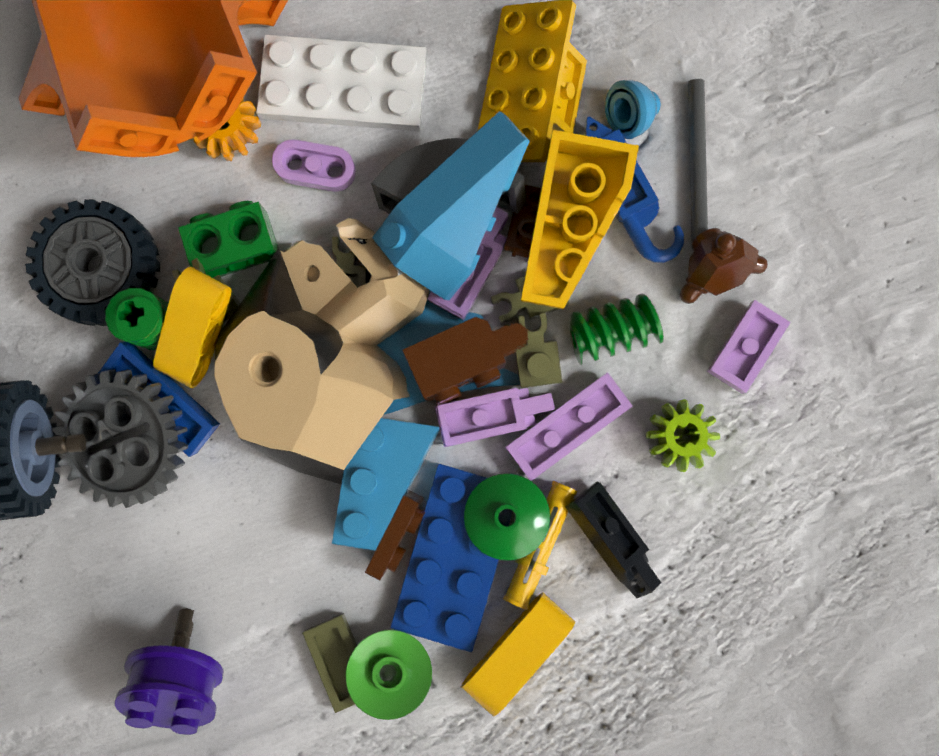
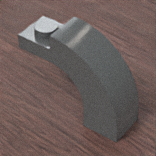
M449 138L427 142L395 158L371 183L379 209L390 214L401 200L468 139ZM518 171L509 190L502 193L498 202L499 205L516 214L527 203L525 177Z

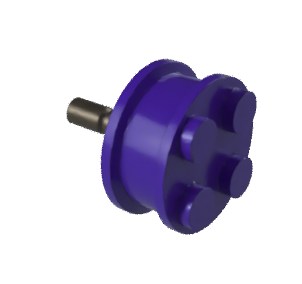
M188 608L179 610L174 630L175 636H173L171 646L142 647L132 651L126 657L124 669L128 675L126 687L120 689L116 695L115 707L121 714L126 716L125 723L128 726L141 729L152 726L170 728L178 734L192 735L197 733L198 727L214 720L217 706L212 700L214 688L222 682L224 670L220 663L212 657L188 649L194 625L192 622L194 610Z

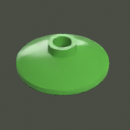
M398 630L378 631L364 638L352 651L346 666V686L353 702L367 715L382 720L398 719L416 710L426 698L432 682L431 661L423 645L413 636ZM387 664L393 665L395 668L393 678L390 680L381 679V668Z

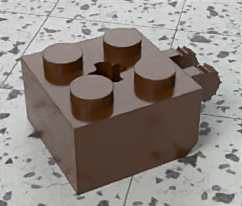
M474 317L409 346L402 351L424 399L427 402L435 400L438 405H442L462 396L459 389L475 382L478 389L500 379V370L504 369L506 364L505 357L516 353L517 349L521 350L529 340L528 329L521 325V323L517 324L515 322V324L511 323L510 326L506 325L492 331L488 321Z

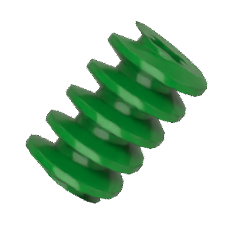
M141 288L123 290L110 300L106 308L105 321L108 330L120 340L148 350H156L169 302Z
M643 293L636 296L634 305L628 298L621 299L618 310L611 302L605 303L602 315L594 306L587 309L586 320L579 311L571 314L570 336L575 356L580 365L583 363V352L585 351L589 352L594 361H598L600 347H604L610 357L615 356L616 343L619 342L626 352H631L632 339L637 338L643 348L648 347L649 334H653L659 344L663 343L664 340L659 315L650 299Z

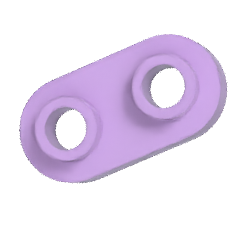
M287 140L276 147L272 156L273 168L278 176L286 183L337 192L348 188L356 175V168L352 157L347 151L339 147L301 140ZM295 159L302 160V166L299 169H289L291 161ZM334 166H339L343 169L338 177L329 176V170Z

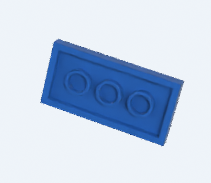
M438 464L425 508V514L422 518L391 623V629L471 653L473 652L499 560L482 553L472 543L465 528L464 511L471 492L487 477ZM504 509L499 513L498 518L501 524L509 526L513 512L511 509Z

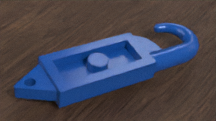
M587 117L585 136L627 143L619 129L613 131L595 119ZM594 126L596 130L592 131L590 127ZM636 160L631 189L618 210L616 217L623 224L637 251L645 259L664 263L673 260L681 252L684 245V234L681 227L676 225L673 227L674 242L669 248L658 249L651 242L644 228L650 225L657 216L660 208L659 199Z

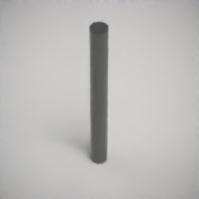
M703 79L688 81L691 242L700 233L708 230L705 81Z

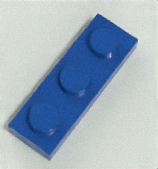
M125 341L120 342L98 372L115 369L118 372L130 369L133 376L146 374L147 386L158 382L161 383L162 386L158 396L163 398L172 395L174 398L168 406L170 412L181 410L183 413L174 421L176 426L187 427L188 431L178 435V441L188 445V449L183 450L188 457L197 454L221 424L169 376L154 369L153 361L134 344Z

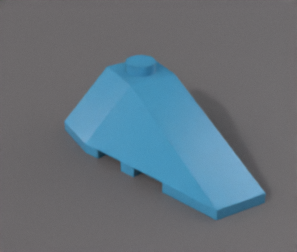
M499 111L395 206L372 237L396 268L444 300H450L475 270L480 255L476 254L485 232H491L497 218L493 217V213L502 193L509 190L530 140L504 113Z

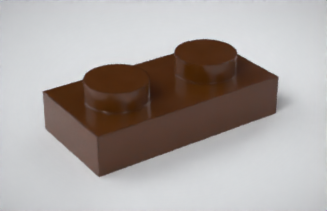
M410 490L403 496L365 571L366 574L380 581L387 569L395 573L406 552V549L400 547L406 532L414 535L425 514V511L419 509L424 497Z

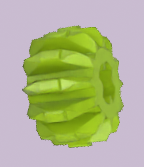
M686 399L678 401L676 410L670 403L662 405V413L665 418L654 414L649 419L659 430L647 431L645 433L647 439H658L659 444L649 449L650 454L658 455L665 452L661 460V466L668 468L676 459V467L679 472L687 471L689 461L695 468H702L704 460L701 454L708 457H713L716 454L715 449L707 444L708 441L720 439L719 433H708L707 427L716 422V418L709 416L700 419L704 412V406L696 404L690 411ZM687 427L689 432L685 435L691 436L690 441L677 444L675 440L679 436H674L675 429Z

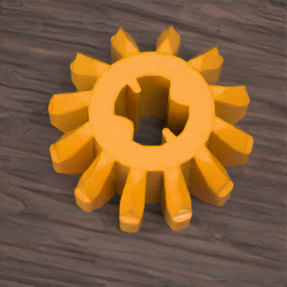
M243 98L234 114L228 120L230 125L226 129L221 127L203 141H200L196 136L193 138L194 143L199 149L206 148V153L213 159H216L222 153L226 161L232 162L234 151L236 150L243 156H247L248 150L245 144L247 142L252 144L258 143L259 138L253 131L261 128V121L257 116H254L255 106L251 101L244 102Z

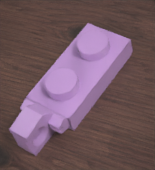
M496 207L493 217L497 219L491 232L486 231L476 253L480 255L476 268L452 298L444 300L431 291L427 298L429 302L461 320H465L504 251L507 238L500 233L509 218L507 217L509 213Z
M518 388L438 405L435 406L443 445L444 447L527 429L526 427L536 425L534 414L555 410L551 393L530 398L528 388L519 390Z

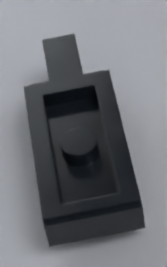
M597 481L590 485L565 506L615 577L636 598L652 593L662 583L648 564L649 561L645 553L649 548L601 482Z

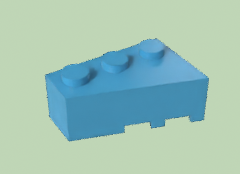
M384 418L379 420L344 469L332 544L374 551L377 549L403 496L410 489L440 431L439 427Z

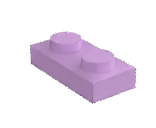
M753 300L746 308L707 372L741 394L747 393L791 322L758 301Z

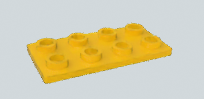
M573 0L506 5L501 10L478 130L499 111L504 113L530 140L521 163L546 161L553 130L574 132L587 60L569 42L576 10V4Z

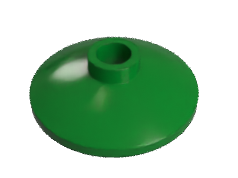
M498 474L485 479L471 492L465 506L464 523L470 540L482 553L498 560H516L531 554L543 542L549 529L550 510L544 494L532 481L515 474ZM511 509L515 513L516 519L512 525L505 526L500 523L498 517L502 510Z

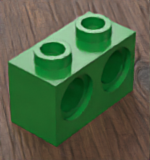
M249 200L237 202L231 205L227 212L215 216L211 213L200 214L192 217L189 220L190 224L178 227L189 265L193 267L192 260L197 258L203 265L206 275L212 278L217 275L223 277L270 262L276 251L279 250L268 213L259 201L255 203ZM251 224L258 225L257 235L249 241L241 240V233L246 226ZM210 237H217L218 245L216 249L209 254H203V243Z

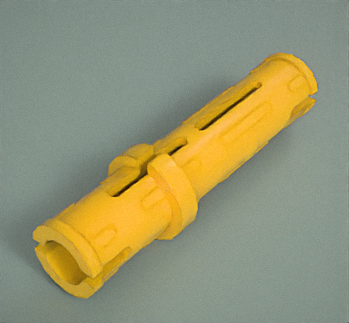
M555 481L551 484L552 487L546 500L550 516L554 507H557L558 510L545 541L538 547L540 552L528 581L524 583L523 579L535 551L515 560L518 566L507 593L503 597V600L525 610L529 608L530 600L541 575L546 576L549 570L546 563L568 514L565 506L573 500L578 492Z

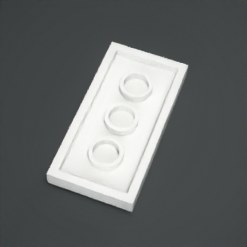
M265 35L257 115L260 119L420 131L427 49L426 47Z

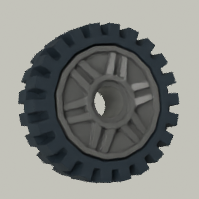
M84 199V204L78 201L67 203L69 209L66 210L58 207L52 211L55 216L52 220L44 217L39 223L44 228L41 233L34 231L30 238L36 244L34 248L27 247L26 256L32 259V263L25 264L26 273L33 277V279L29 280V284L32 290L39 293L36 297L40 302L48 306V309L55 314L84 325L107 326L105 321L106 308L116 294L129 288H141L149 291L151 287H157L159 279L155 277V272H160V262L156 259L159 251L152 242L154 238L144 225L122 208L105 201L100 203L94 199ZM99 255V266L96 270L89 272L88 265L90 260Z

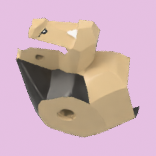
M350 218L336 226L339 229L341 239L372 274L370 282L357 288L320 245L308 244L301 240L294 242L285 251L277 250L221 330L215 346L214 377L224 408L238 437L243 443L293 470L341 485V478L345 467L391 403L396 399L410 397L407 391L406 377L400 366L377 345L421 315L430 292L428 288L392 264L372 237L376 232L359 220Z

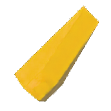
M553 130L521 295L522 302L559 309L565 308L631 189L638 145Z

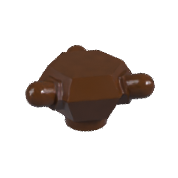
M719 228L708 229L700 233L691 244L694 252L689 258L687 283L680 291V299L686 304H691L702 293H710L717 296L738 287L745 282L751 273L761 274L765 272L768 266L767 260L763 256H759V250L744 239L726 231L722 232Z

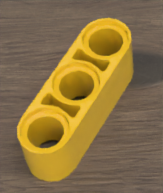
M191 266L187 267L180 274L173 286L153 361L154 369L189 388H195L202 381L209 369L232 292L230 287Z
M542 592L529 604L528 610H524L477 663L460 687L493 717L496 716L573 629L576 621Z

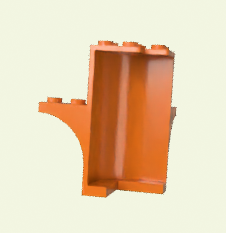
M32 0L42 35L19 95L21 109L59 116L66 114L73 141L78 151L124 157H152L179 151L177 144L196 136L200 141H203L219 130L234 114L257 74L239 26L262 24L274 27L288 0Z

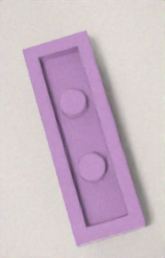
M607 372L505 448L526 477L532 481L633 407V405Z

